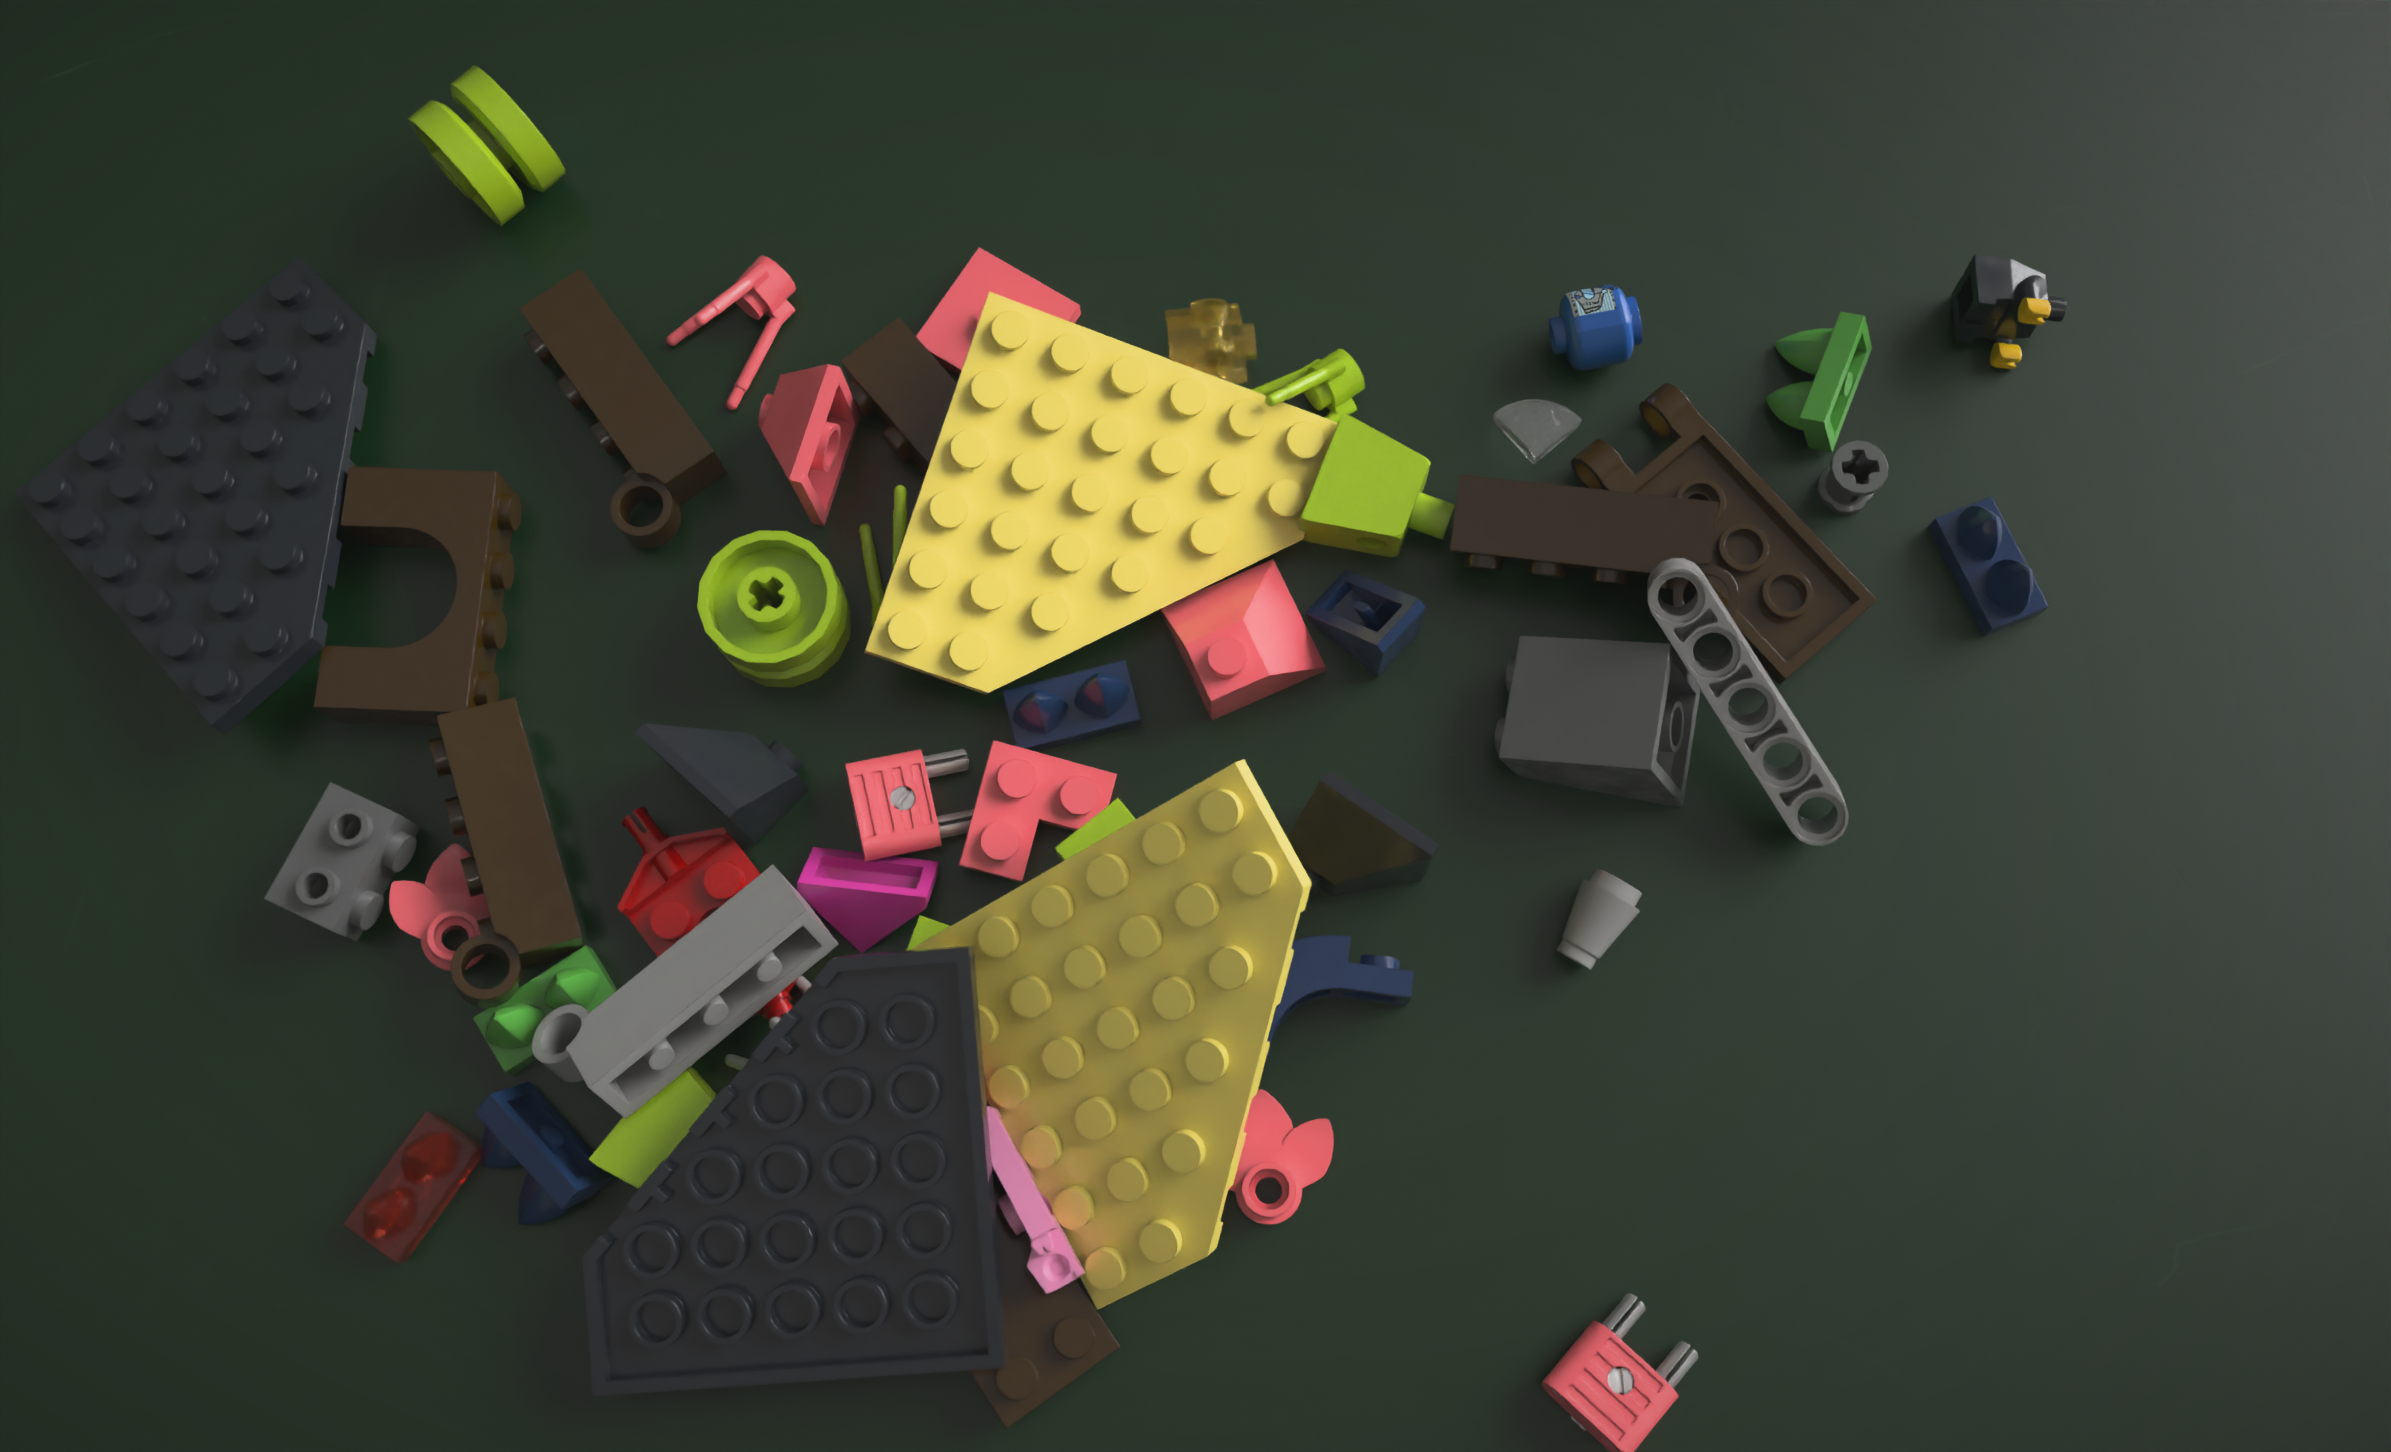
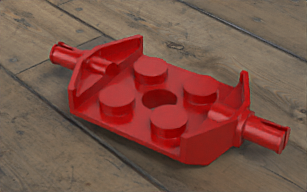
M640 807L632 812L646 829V833L629 814L622 821L623 826L628 829L643 849V857L617 908L630 919L655 955L659 957L758 877L760 872L724 827L670 837L669 835H664L649 815L648 810L645 807ZM797 979L752 1016L761 1014L769 1020L773 1017L781 1019L786 1012L793 1008L789 1002L793 999L789 992Z

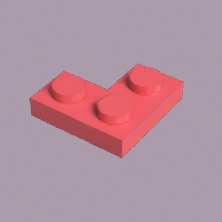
M993 740L958 866L1021 883L1038 822L1077 831L1109 805L1117 774Z

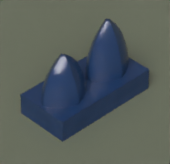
M1992 496L1937 517L1928 526L1984 636L2037 616L2049 607L2033 576V570L2028 567Z
M1125 660L1003 691L1016 746L1035 752L1142 725Z
M529 1081L489 1094L474 1112L486 1125L482 1139L483 1167L504 1169L521 1164L528 1172L519 1197L518 1224L534 1225L548 1222L562 1215L574 1204L599 1194L614 1177V1175L601 1169L589 1160L593 1151Z

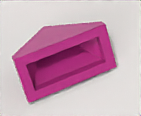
M813 847L798 879L797 891L810 906L856 949L863 953L926 909L939 873V861L892 856L865 862L862 852Z

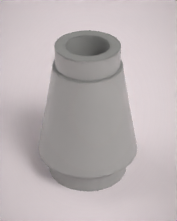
M1596 868L1589 881L1586 879L1581 881L1557 951L1591 970L1596 960L1600 959L1640 912L1635 906L1642 893L1614 875Z

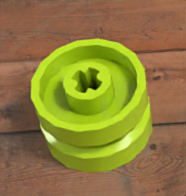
M472 66L450 84L453 101L468 121L467 124L447 105L430 100L408 118V122L419 139L430 151L432 159L462 194L468 199H472L488 217L502 227L524 208L522 192L507 172L508 169L527 187L542 193L566 173L557 154L526 114L489 75L479 67Z
M758 530L733 539L712 557L699 582L697 608L706 634L743 677L763 686L796 687L818 679L839 661L851 637L852 610L844 587L836 576L832 565L811 541L788 531Z

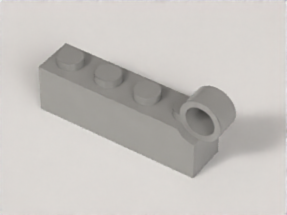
M771 865L589 1013L580 1005L568 1004L549 1013L541 1021L532 1039L533 1054L537 1060L563 1081L579 1082L584 1080L594 1093L627 1119L839 944L801 894L774 865Z

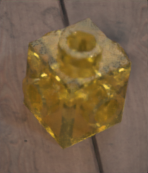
M1206 298L1191 303L1190 308L1165 310L1170 360L1234 384L1247 382L1246 361L1257 360L1254 324H1243L1238 303L1227 304L1223 299Z

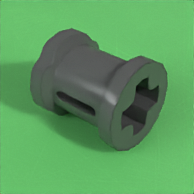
M1856 440L1845 443L1835 452L1830 465L1817 480L1816 492L1820 502L1828 506L1836 514L1850 515L1861 511L1864 505L1872 498L1873 493L1882 487L1888 477L1889 464L1885 454L1877 446L1866 441Z

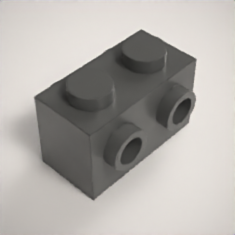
M330 782L264 899L357 942L362 932L371 928L379 918L384 907L383 895L395 873L403 870L412 859L417 844L415 837L421 827L394 811Z

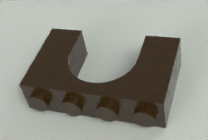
M349 466L341 526L364 546L428 548L449 554L456 568L457 591L453 605L443 622L433 632L417 642L395 648L324 646L321 654L314 701L316 709L338 723L439 727L437 715L498 701L499 680L494 672L497 649L503 648L507 636V622L502 612L504 590L510 589L514 580V560L509 550L512 531L518 530L521 523L522 507L518 494L497 471Z

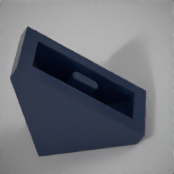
M1345 570L1305 614L1314 625L1373 676L1378 678L1419 634L1426 607L1419 598Z

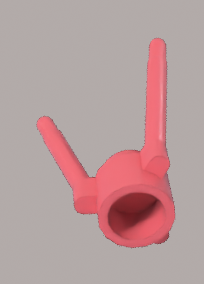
M764 255L759 256L730 288L668 335L666 343L672 347L677 345L734 302L753 319L759 320L764 314L770 316L726 401V407L729 410H735L748 390L780 327L795 312V308L787 299L795 292L796 286L791 277L776 262Z

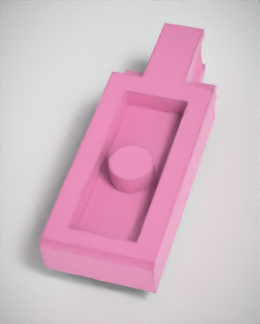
M987 1106L992 1170H995L1007 1193L998 1198V1202L1015 1234L1019 1235L1027 1231L1030 1236L1032 1250L1027 1268L1046 1294L1073 1282L1083 1275L1085 1271L1069 1243L1062 1226L1058 1223L1055 1215H1053L1050 1203L1037 1189L1032 1180L1034 1179L1033 1173L1028 1163L1022 1157V1154L1019 1155L1001 1121L1003 1119L998 1109Z

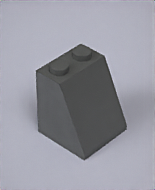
M1520 636L1517 656L1510 658L1506 669V688L1510 695L1506 717H1501L1498 720L1495 730V748L1499 754L1498 758L1519 777L1667 806L1683 807L1701 690L1672 644Z

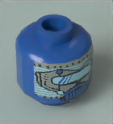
M1609 284L1569 292L1560 301L1559 316L1548 319L1549 337L1554 355L1565 353L1568 363L1577 371H1587L1623 364L1631 357L1633 347L1642 344V323L1637 301L1634 296L1625 297L1623 291L1616 285Z

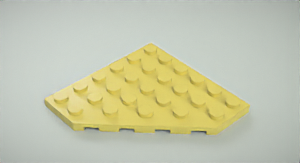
M989 291L864 653L986 695L1303 540L1305 532L1300 530L1301 516L1338 423L1284 402L1272 407L1268 406L1265 403L1266 396Z
M1245 760L1231 764L910 949L920 950L973 945L986 1100L990 1107L998 1109L1003 1117L1001 1121L1019 1155L1022 1154V1157L1028 1163L1033 1173L1034 1179L1032 1180L1037 1189L1050 1203L1053 1215H1055L1058 1223L1062 1226L1069 1243L1085 1271L1080 1278L1097 1310L1209 1256L1218 1245L1223 1222L1220 1220L1228 1189L1234 1183L1246 1137L1244 1128L1252 1098L1257 1095L1270 1045L1267 1039L1276 1006L1281 1003L1294 953V949H1291L1299 916L1305 910L1312 884Z

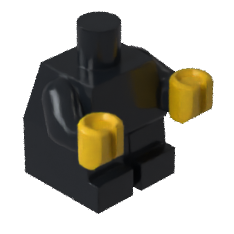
M1974 254L1963 276L1952 292L1955 339L1957 342L1973 343L1976 338H1989L1992 344L1990 365L1997 368L2015 369L2017 366L2015 363H2019L2021 360L2022 350L2019 345L2011 343L2015 339L2029 338L2037 325H2043L2046 321L2061 322L2066 313V299L2064 297L2048 296L2046 276L2039 271L2009 258Z

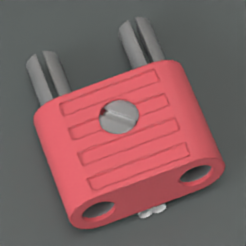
M918 749L845 764L865 862L942 846L941 838L967 833L973 809L936 816L928 780L931 777L968 770L969 760L964 749L923 756L922 750Z
M1626 1294L1603 1323L1592 1321L1541 1383L1544 1390L1571 1415V1419L1583 1430H1587L1610 1452H1634L1678 1398L1674 1387L1698 1359L1695 1349H1691L1665 1380L1664 1378L1690 1348L1689 1344L1683 1341L1678 1342L1655 1371L1621 1340L1646 1310L1642 1301L1638 1302L1612 1332L1611 1330L1637 1300L1638 1297L1633 1294Z

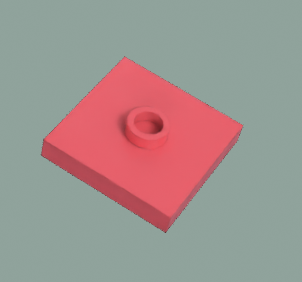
M979 247L916 337L941 366L960 376L989 291L1074 324L1081 315L1080 305Z

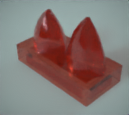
M426 1111L350 1214L344 1225L393 1261L405 1263L482 1158V1146L437 1114Z

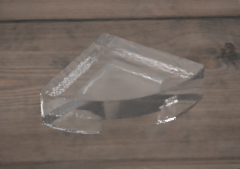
M1540 399L1522 400L1508 404L1496 411L1493 417V422L1532 464H1535L1577 430L1582 421L1570 409L1555 402Z

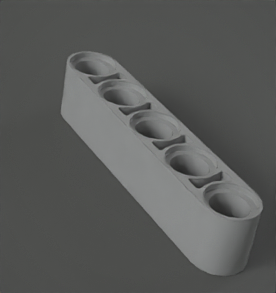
M1670 558L1660 562L1652 570L1647 581L1648 605L1652 615L1791 832L1800 841L1809 845L1823 846L1836 841L1843 835L1848 826L1849 812L1834 777L1702 570L1694 562L1684 558ZM1683 577L1695 585L1696 593L1687 604L1670 606L1664 603L1658 595L1661 585L1671 578ZM1719 633L1731 641V646L1722 658L1705 660L1699 657L1693 650L1696 641L1702 635ZM1743 688H1754L1765 695L1762 706L1757 711L1749 714H1740L1734 711L1728 705V702L1736 691ZM1777 743H1790L1799 749L1796 760L1784 767L1771 766L1763 760L1766 751ZM1813 797H1823L1833 803L1830 813L1818 820L1805 819L1798 814V810L1807 799Z

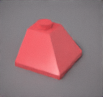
M830 364L781 374L774 394H767L763 399L758 418L759 428L811 522L820 526H825L861 418L841 368Z
M1274 559L1160 609L1212 721L1326 671V666Z

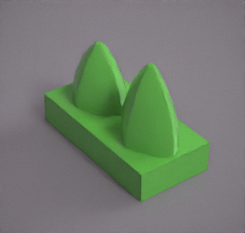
M1840 312L1834 328L1800 331L1775 342L1778 352L1790 364L1806 373L1815 375L1814 381L1789 384L1766 396L1770 409L1780 420L1791 427L1803 430L1808 448L1833 452L1872 350L1865 315Z
M585 945L518 988L514 996L507 1002L496 1007L487 1008L473 1017L504 1072L514 1075L537 1060L532 1051V1039L537 1027L549 1013L568 1004L580 1005L590 1013L618 989L594 950Z

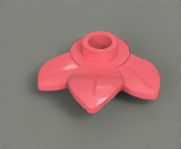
M457 843L451 844L434 861L427 874L425 884L405 880L394 881L391 884L389 895L390 913L399 929L420 939L427 959L434 966L450 972L451 961L456 951L449 950L443 945L444 936L449 931L455 929L466 932L469 939L480 935L477 920L489 917L484 895L470 897L460 859L472 856ZM485 954L473 958L467 964L465 970L476 965Z
M1260 1089L1251 1101L1244 1128L1246 1137L1234 1183L1228 1190L1235 1192L1240 1209L1249 1219L1259 1224L1274 1225L1290 1218L1301 1202L1302 1189L1318 1181L1326 1174L1332 1158L1334 1139L1332 1126L1327 1118L1311 1120L1293 1128L1292 1121L1281 1104L1267 1091ZM1266 1178L1276 1180L1282 1190L1280 1199L1272 1204L1261 1202L1255 1191L1257 1184Z

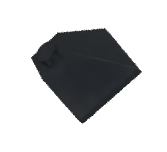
M643 723L634 732L665 763L756 845L810 790L796 774L804 765L776 739L767 748L751 733Z
M1327 770L1287 836L1312 883L1309 893L1315 895L1320 888L1332 897L1420 882L1429 871L1440 846L1329 770Z

